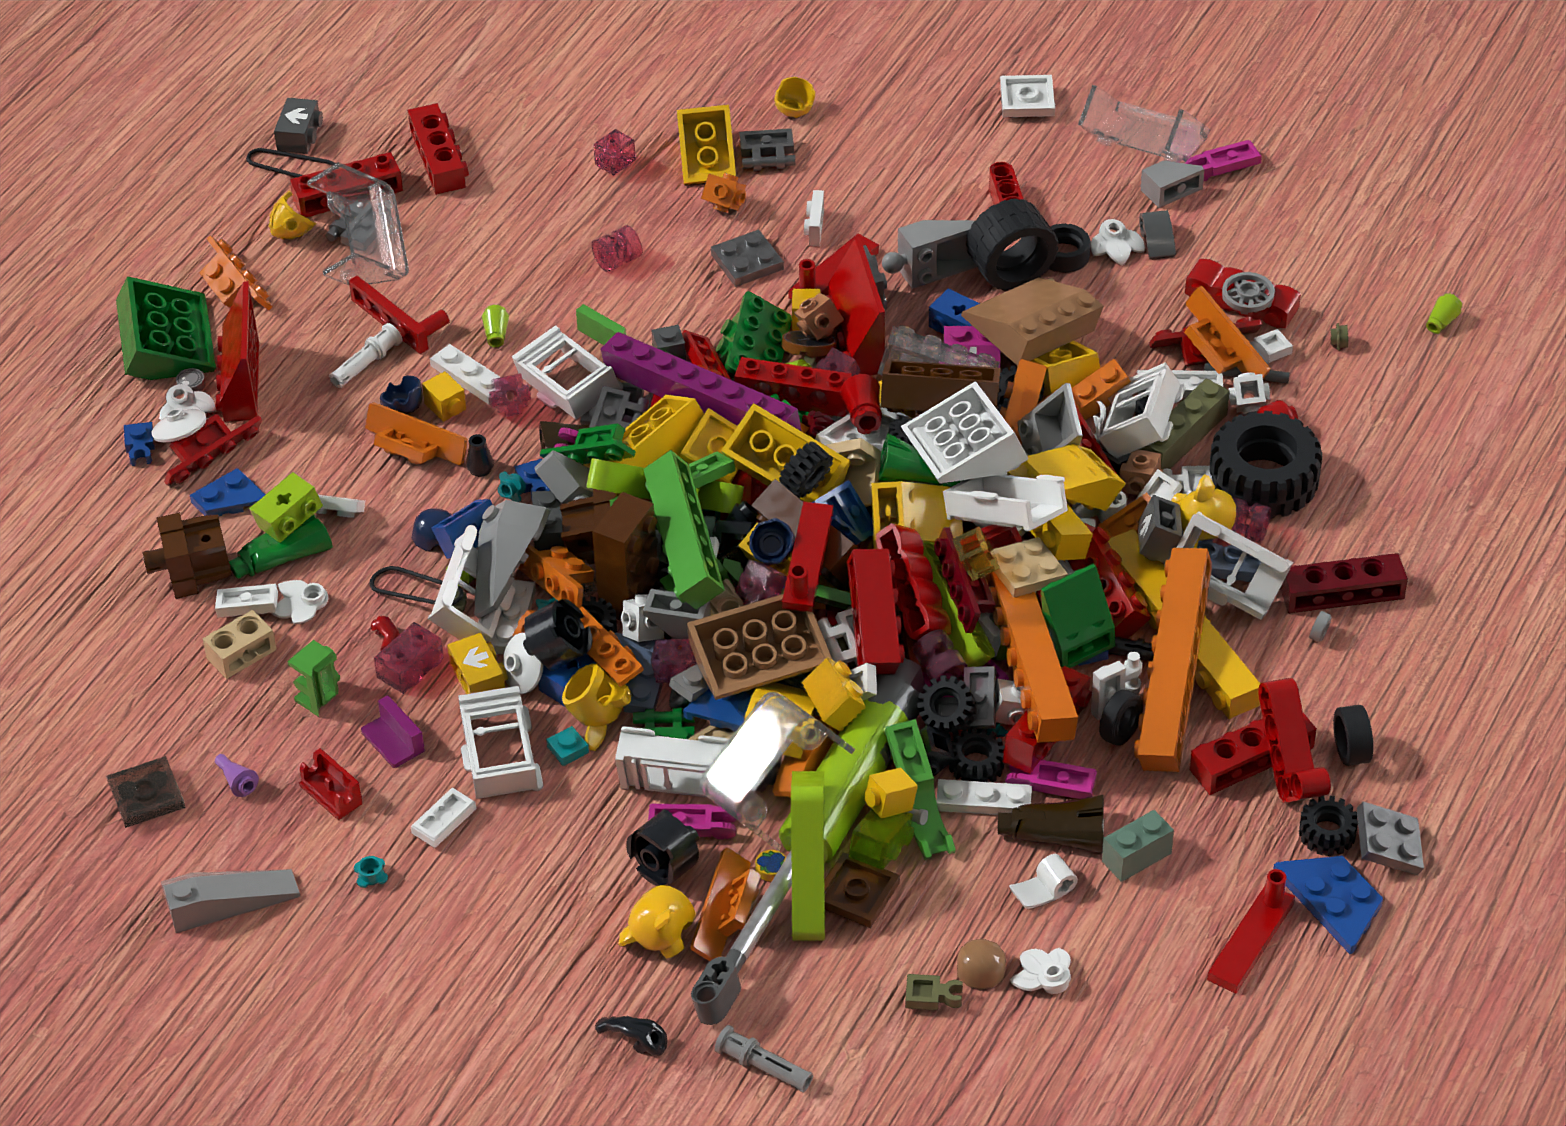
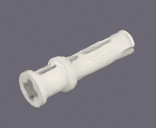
M386 323L382 326V331L377 335L367 338L365 346L329 374L333 385L337 388H342L372 361L384 358L386 352L391 347L401 344L403 340L398 329L392 324Z

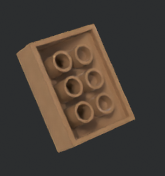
M1038 277L962 311L961 316L1018 366L1020 359L1031 361L1095 331L1104 306L1085 289Z
M783 594L688 622L689 644L697 665L715 700L812 671L827 657L832 659L814 613L783 609Z

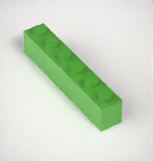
M670 450L643 469L647 481L645 482V487L650 493L652 503H654V513L658 521L656 527L663 539L662 549L669 561L668 571L674 579V593L682 603L687 602L697 610L724 592L725 589L689 464Z

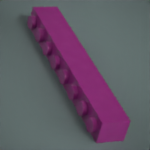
M617 332L600 348L604 364L613 368L616 378L659 397L673 395L695 398L703 413L710 408L736 426L739 425L754 403L802 431L797 408L625 334Z

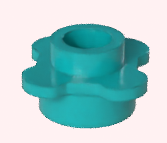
M505 471L500 473L499 495L512 501L520 502L522 499L520 495L526 489L523 478L516 473L510 475Z
M367 856L354 865V872L358 873L357 885L361 888H366L368 885L384 884L388 880V875L383 870L385 866L384 860L375 856Z

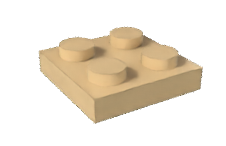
M1039 537L986 551L985 561L1013 597L1039 591L1049 583L1068 576L1066 570Z

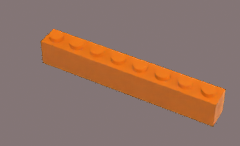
M1172 548L1170 560L1165 561V577L1167 580L1166 585H1162L1160 591V598L1163 603L1162 610H1158L1156 614L1158 634L1152 638L1154 658L1153 661H1149L1147 668L1150 682L1149 687H1145L1143 691L1145 712L1139 716L1141 736L1140 740H1136L1134 745L1135 758L1139 759L1143 771L1180 772L1212 572V562L1208 548Z
M985 562V567H982L996 604L993 610L994 623L1000 626V641L1002 646L1007 648V663L1009 667L1013 666L1014 684L1016 688L1020 687L1021 705L1028 712V727L1030 730H1034L1038 743L1074 740L1078 715L1036 593L1032 592L1013 597L991 567Z

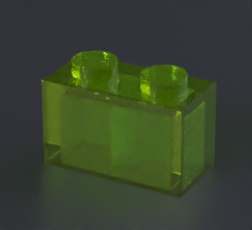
M872 809L853 830L848 857L883 870L891 860L895 861L904 845L908 846L914 835V828L911 827L913 814L905 812L881 819Z

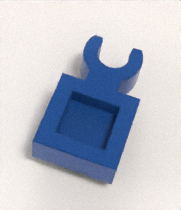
M152 422L124 425L126 453H129L132 466H136V460L140 457L146 458L147 464L152 462L150 450H155Z
M542 459L514 466L515 473L520 475L525 482L526 489L524 493L531 492V500L532 491L550 490L535 472L534 467Z

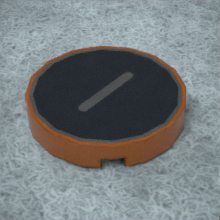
M795 330L783 334L782 348L794 355H800V351L807 352V356L824 357L835 352V349H837V338L829 335L826 338L817 340L810 335L806 337L800 330Z

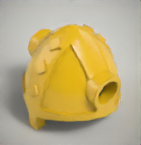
M287 191L274 204L270 213L269 229L271 235L278 237V239L301 237L317 224L296 213L287 204V199L293 195L291 191Z

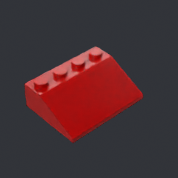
M855 238L829 281L828 295L825 296L831 299L844 319L834 328V330H837L838 349H843L842 361L844 368L849 367L852 376L857 374L871 376L883 374L885 366V311L861 238Z
M249 281L242 283L223 323L222 336H218V350L222 355H217V368L221 374L216 375L217 391H220V394H216L215 399L217 411H222L224 422L246 421L258 416L260 342Z

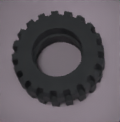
M1253 411L1248 412L1247 416L1238 415L1232 419V423L1228 421L1220 427V430L1216 432L1213 438L1209 465L1210 476L1212 475L1215 489L1223 490L1232 496L1236 504V512L1243 514V512L1249 513L1250 517L1254 518L1266 516V519L1275 518L1276 515L1288 516L1292 513V510L1297 512L1305 507V504L1314 498L1315 492L1318 490L1322 464L1321 444L1308 426L1303 427L1302 421L1296 418L1292 420L1289 418V415L1284 413L1277 415L1272 414L1273 411H1264V413ZM1268 460L1276 462L1283 467L1263 469L1250 465L1247 462Z

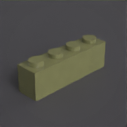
M1206 378L1171 411L1168 422L1171 421L1173 427L1169 438L1163 442L1156 441L1139 450L1161 453V469H1171L1227 416L1230 390Z

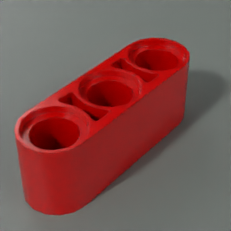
M1007 162L992 164L989 172V192L993 205L1004 200L1024 199L1012 165Z

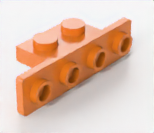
M210 235L207 240L218 254L199 273L221 302L230 308L242 283L249 281L253 299L267 310H270L273 307L267 300L270 295L259 284L255 285L257 279L247 269L243 270L244 262L235 254L230 253L233 249L225 240L221 238L217 241Z
M1203 286L1198 287L1186 301V306L1198 319V322L1189 325L1184 333L1218 374L1237 367L1242 374L1250 372L1255 373V375L1262 374L1264 379L1271 370L1269 365Z
M1020 359L1014 381H1008L1004 398L1008 399L1006 408L1001 406L999 412L1014 431L1021 445L1017 422L1037 406L1047 367L1044 365Z
M372 402L369 404L365 428L377 433L375 434L374 445L383 448L386 453L404 456L408 458L409 462L415 464H423L434 457L442 458L457 465L464 463L468 443L466 437L378 403Z
M529 544L525 550V553L529 556L525 563L520 564L518 569L556 600L567 599L580 608L582 606L584 590L581 584L593 582L594 570L565 547L554 546L550 550L538 551Z
M581 606L579 609L584 617L580 620L584 628L590 627L592 633V647L586 654L619 687H622L644 670L643 666L637 661L634 653L627 645L624 647L621 645L613 631L610 630L608 632Z
M728 847L721 851L690 946L692 951L708 961L721 957L727 937L738 929L742 930L751 916V913H749L751 904L759 893L757 885L761 874L750 868V861Z

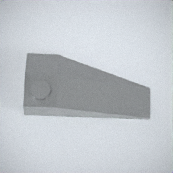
M505 500L496 506L491 505L485 510L482 516L483 523L479 530L474 612L477 618L497 610L514 582V577L511 574L520 564L525 563L529 555L525 553V550L531 540L538 541L550 513L548 508Z
M292 869L195 872L161 881L176 933L300 897Z

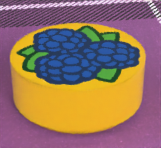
M777 850L761 852L755 861L756 872L761 874L760 878L772 882L786 856Z

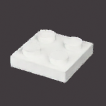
M1052 75L1000 76L1003 117L1055 116Z

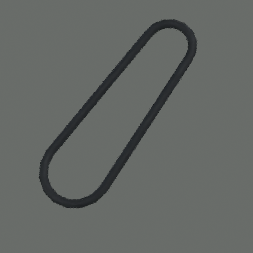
M265 148L253 149L246 157L250 165L293 177H300L302 175L253 162L250 157L254 153L265 152L327 163L333 167L338 166L335 162L327 159Z
M398 566L384 567L374 573L370 579V587L377 593L434 605L436 600L378 589L374 586V581L380 574L394 570L440 585L443 582L442 580ZM460 586L457 589L459 596L453 600L452 605L457 604L464 596V591Z

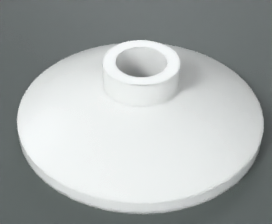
M172 409L166 413L165 418L154 426L152 436L158 442H173L186 438L204 426L207 420L206 414L199 409Z
M519 633L511 638L503 656V665L508 675V680L505 681L509 687L519 686L520 694L529 693L537 686L544 666L535 655L530 656L524 649L525 633Z

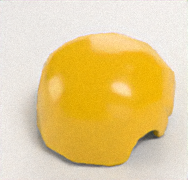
M785 78L781 81L775 93V106L785 116L799 118L811 110L815 99V90L813 85L803 78Z

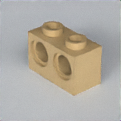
M254 610L236 618L234 621L203 638L206 658L226 679L277 650L273 630Z

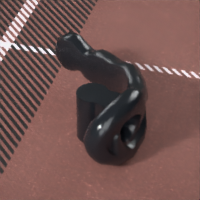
M630 1016L602 1017L595 1025V1030L598 1033L611 1030L612 1032H621L628 1037L637 1039L633 1048L641 1054L647 1051L653 1056H660L667 1047L666 1032L662 1026L650 1019Z

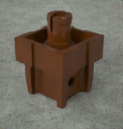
M593 489L592 497L573 500L560 505L563 533H561L562 541H565L568 551L578 559H581L586 565L595 564L592 531L609 510V500L619 496V493Z
M180 512L157 517L163 548L143 551V559L147 574L168 569L175 599L199 594L197 585L215 582L232 576L218 514L199 516L186 520L181 519Z

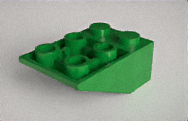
M1094 564L1078 569L1073 574L1041 588L1042 613L1061 669L1063 666L1072 668L1115 647V626L1097 568Z

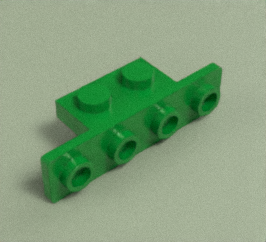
M617 423L579 429L574 445L541 449L539 455L545 458L554 450L584 465L591 463V458L605 461H622V459L634 458L636 451L622 443L625 428Z

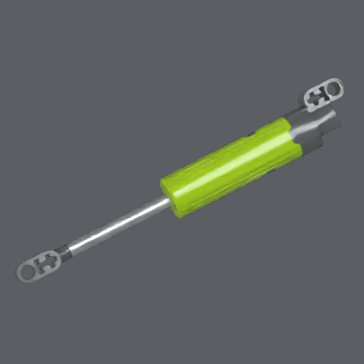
M904 658V662L900 663L895 674H876L877 695L863 701L866 708L861 710V714H857V718H853V722H849L843 731H840L816 770L824 771V864H828L865 805L864 798L869 775L884 772L893 758L884 731L886 726L915 720L920 713L917 703H920L918 696L919 693L924 694L925 692L923 690L925 681L921 666L914 661ZM791 812L779 830V839L784 848L790 853L726 957L721 956L711 960L691 991V998L698 1019L705 1025L717 1024L727 1015L741 991L739 971L792 886Z

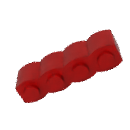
M1199 259L1187 276L1185 294L1189 297L1198 287L1203 286L1221 309L1236 311L1244 317H1252L1255 320L1261 319L1272 327L1287 328L1300 307V292L1292 287L1275 285L1272 282L1275 289L1272 305L1258 312L1241 314L1240 311L1231 308L1223 301L1222 287L1227 278L1244 271L1232 267H1224L1210 259ZM1234 283L1228 287L1227 291L1235 288ZM1266 289L1264 293L1269 296V290Z
M891 523L876 533L877 549H889L890 560L895 562V576L892 578L894 588L898 590L897 606L904 612L903 623L905 630L914 640L936 644L949 636L952 628L950 618L942 608L941 592L933 582L931 564L923 555L924 546L922 538L913 528Z

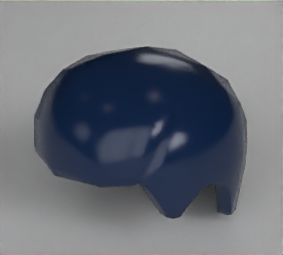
M406 375L402 377V382L399 385H394L390 382L386 391L380 395V404L404 414L414 412L419 408L423 399L421 380L416 376Z
M437 508L427 509L419 513L414 521L411 537L415 545L425 551H431L434 546L439 545L431 527L452 514Z
M773 518L756 525L750 535L749 548L756 560L766 565H777L788 560L792 554L795 536L788 524Z

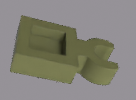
M907 974L905 1008L938 1010L939 1003H945L951 1008H959L962 1006V996L952 995V993H962L963 982L951 980L946 984H940V976Z

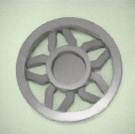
M1242 272L1234 274L1225 280L1222 287L1223 301L1231 308L1240 311L1241 314L1258 312L1267 307L1269 308L1274 300V285L1268 278L1257 273ZM1234 283L1235 288L1227 291L1228 287ZM1266 289L1269 290V296L1264 293Z

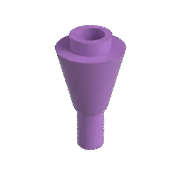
M219 754L215 758V764L223 770L231 791L235 796L245 797L255 790L259 781L258 774L255 771L231 762L224 754Z

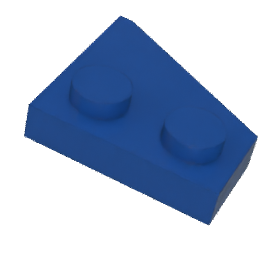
M236 468L190 494L191 503L204 516L218 514L219 517L227 513L244 512L243 507L254 505L266 494L243 472Z
M849 480L813 501V503L833 505L834 512L831 525L855 545L873 535L872 517Z

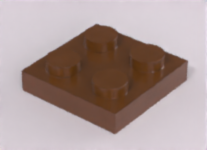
M843 852L825 879V910L871 929L900 884V875Z

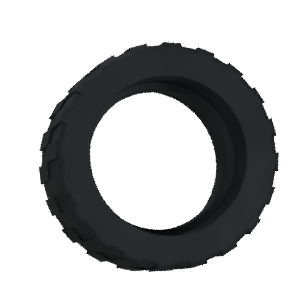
M1024 199L1004 200L989 207L973 222L966 240L968 255L987 282L996 289L1006 291L1038 277L1041 278L1056 259L1055 256L1058 253L1059 244L1056 234L1035 205ZM1020 239L1014 246L1004 251L1007 246Z

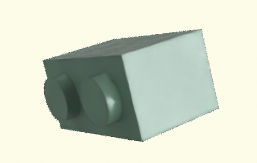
M1152 810L1104 837L1102 862L1120 882H1123L1172 854L1174 829L1155 810Z

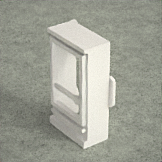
M556 325L512 356L519 376L539 391L537 393L538 399L550 408L559 406L576 420L597 405L603 386L619 390L623 389V384L617 380L611 366H606L562 333ZM559 349L564 353L555 362L545 366L542 371L535 367ZM567 358H571L590 371L591 374L567 391L548 377L546 373H550L557 365Z
M1166 362L1129 378L1131 383L1120 389L1115 395L1102 432L1103 434L1098 437L1108 453L1114 457L1119 458L1156 441L1163 442L1169 438L1173 423L1171 421L1168 422L1174 403L1182 399L1186 386L1184 383H1179ZM1152 386V388H1151L1150 390L1145 391V392H1143V393H1141V394H1139V395H1136V396H1134V397L1132 396V394H1135V393H1137V392H1139V391H1141V390H1144V389H1146V388ZM1149 395L1144 412L1133 417L1136 400Z
M1006 472L1003 475L964 480L943 491L947 519L955 518L957 520L1006 527L1017 526V528L1024 527L1025 531H1031L1068 511L1064 488L1065 478L1039 475L1034 479L1007 475Z
M1198 511L1191 517L1176 548H1193L1202 530L1242 550L1243 552L1232 574L1227 577V583L1211 575L1207 598L1221 606L1229 602L1261 620L1270 609L1294 562L1276 555L1202 515ZM1248 553L1261 561L1246 592L1243 593L1232 587L1231 584L1236 581L1235 576Z
M469 525L466 527L464 534L457 538L454 543L455 548L432 613L428 616V619L459 640L481 632L485 641L488 642L493 638L501 611H507L510 608L515 588L511 585L498 609L479 618L478 623L451 606L458 585L473 595L476 594L474 588L460 580L463 570L474 578L477 576L478 550L473 547L477 529L475 526Z
M519 686L459 695L460 713L466 744L461 747L464 769L472 773L476 799L527 790H541L543 788L539 764L534 763L528 732L532 729L529 711L526 706L522 705ZM510 713L517 714L518 722L486 728L478 727L472 730L471 720ZM514 728L520 729L526 761L479 768L474 735L482 736L490 732Z
M621 728L615 757L621 789H629V786H635L636 789L644 787L648 791L716 799L726 797V801L731 802L736 777L731 739L702 735L698 737L697 741L655 736V732L650 729Z

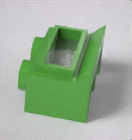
M312 640L287 662L290 667L302 674L293 681L294 686L301 691L294 697L295 702L319 717L320 707L326 705L338 694L337 682L340 680V675L334 667V662L337 660L335 652L330 647L322 646L315 640Z

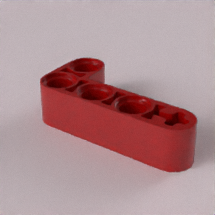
M1293 678L1262 682L1259 685L1258 695L1280 799L1284 803L1328 795L1331 790L1330 777L1324 767L1314 768L1297 683Z

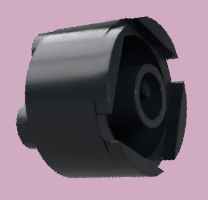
M561 599L525 617L524 630L526 639L523 641V646L530 656L535 655L548 670L555 671L591 650L592 633L590 627L584 628L580 620L584 617L581 610L571 601Z
M663 810L627 838V853L630 859L635 856L639 863L636 869L648 882L655 886L670 885L698 862L699 850L696 842L699 841V835L693 827L685 826L671 812Z

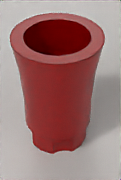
M867 374L851 376L841 387V397L847 406L852 424L857 427V431L861 434H870L881 426L880 385L874 377Z

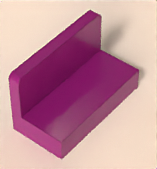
M389 695L378 700L380 717L361 727V732L392 768H397L425 752L422 731Z

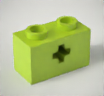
M292 472L249 509L258 527L280 543L322 508L323 504L315 487Z

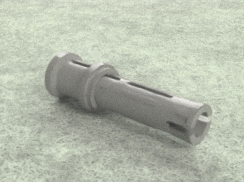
M727 1025L717 1038L715 1052L719 1054L724 1052L734 1057L744 1067L753 1065L799 1089L801 1092H805L813 1079L812 1072H808L784 1058L760 1047L757 1039L753 1037L748 1039L734 1032V1028L730 1025Z

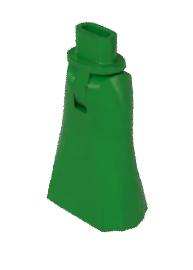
M887 434L881 450L880 481L921 482L952 487L964 481L939 483L914 446Z
M314 514L280 543L267 533L251 540L237 552L238 557L229 561L230 569L237 579L247 574L253 577L255 575L254 571L261 573L295 559L331 550L333 545L326 527L318 518H315Z

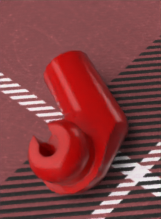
M378 616L377 619L372 621L371 629L372 631L377 630L375 632L376 635L382 634L384 637L380 649L382 654L392 656L397 648L400 631L389 617Z

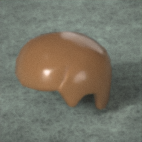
M976 939L966 942L960 948L957 957V975L967 986L977 989L993 988L1004 979L1006 957L1004 951L997 943L986 939Z

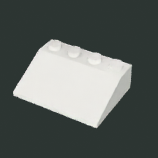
M976 381L901 426L939 483L1003 475L1008 471L1018 468L1021 463L1029 459L1014 431Z

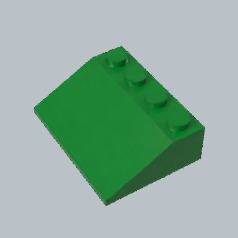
M127 276L116 299L125 375L157 380L177 377L181 371L190 368L198 369L202 373L214 372L216 364L205 293Z

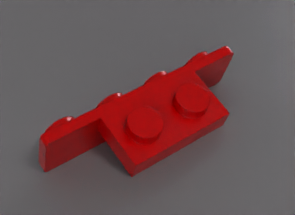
M1246 317L1237 320L1234 324L1242 334L1257 332L1262 326L1261 319L1253 320L1252 317ZM1188 327L1183 328L1181 332L1174 333L1170 329L1158 331L1149 342L1150 348L1181 344L1185 366L1209 363L1184 333Z
M215 414L207 419L204 426L194 434L171 442V449L182 463L167 472L164 480L165 484L170 486L174 482L177 484L184 482L190 477V472L198 467L200 470L208 467L214 461V457L221 453L227 455L243 439L249 441L259 433L262 418L258 415L231 432L219 415Z

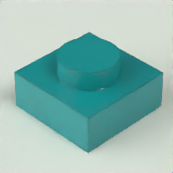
M573 726L546 739L547 748L562 766L589 753V745Z

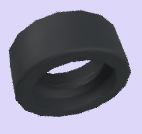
M1062 223L1050 226L1056 234L1059 244H1071L1076 246L1078 250L1068 253L1058 252L1055 256L1056 259L1049 269L1054 272L1069 273L1083 268L1088 263L1090 256L1091 240L1088 233L1083 228L1074 224Z
M1352 705L1336 708L1333 718V729L1337 751L1342 763L1346 766L1370 763L1374 752L1373 734L1370 719L1364 706Z

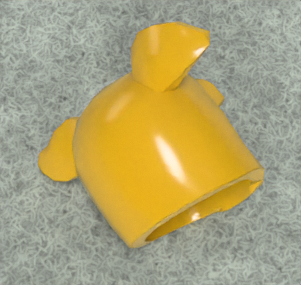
M1204 474L1196 491L1189 494L1176 493L1171 500L1180 505L1181 526L1184 532L1191 517L1198 511L1230 530L1234 525L1236 504L1232 496L1223 490L1215 489V485L1208 475ZM1202 530L1193 548H1197L1199 541L1216 539L1218 537Z
M598 664L586 665L579 669L566 684L562 695V701L567 710L581 724L587 726L585 741L589 745V750L596 751L605 738L607 724L616 720L622 707L631 702V692L628 686L623 685L619 687L606 675Z
M660 885L653 887L644 893L632 908L628 920L629 926L625 927L619 934L618 945L623 947L627 944L638 942L647 950H659L666 959L676 956L685 949L681 939L682 930H686L696 918L693 905L681 891L671 886Z

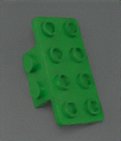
M747 291L742 297L739 312L732 320L727 319L720 331L723 337L715 351L718 353L725 369L735 375L741 357L782 363L785 351L782 348V336L790 331L792 316L760 296Z

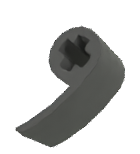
M1168 210L1140 213V232L1142 237H1146L1149 259L1174 257L1176 249Z

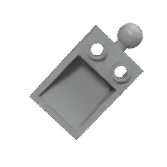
M922 220L898 228V253L889 252L883 257V269L891 274L900 271L913 289L976 268L977 266L968 255L966 247L968 231L976 220Z
M1070 383L1062 385L1017 422L1022 447L1027 456L1071 444L1080 445L1083 437Z

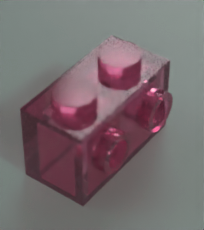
M413 622L374 657L376 677L404 694L412 686L417 685L422 677L432 668L437 667L444 658L441 638Z

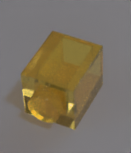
M980 526L952 539L960 562L972 581L1000 569L992 545Z

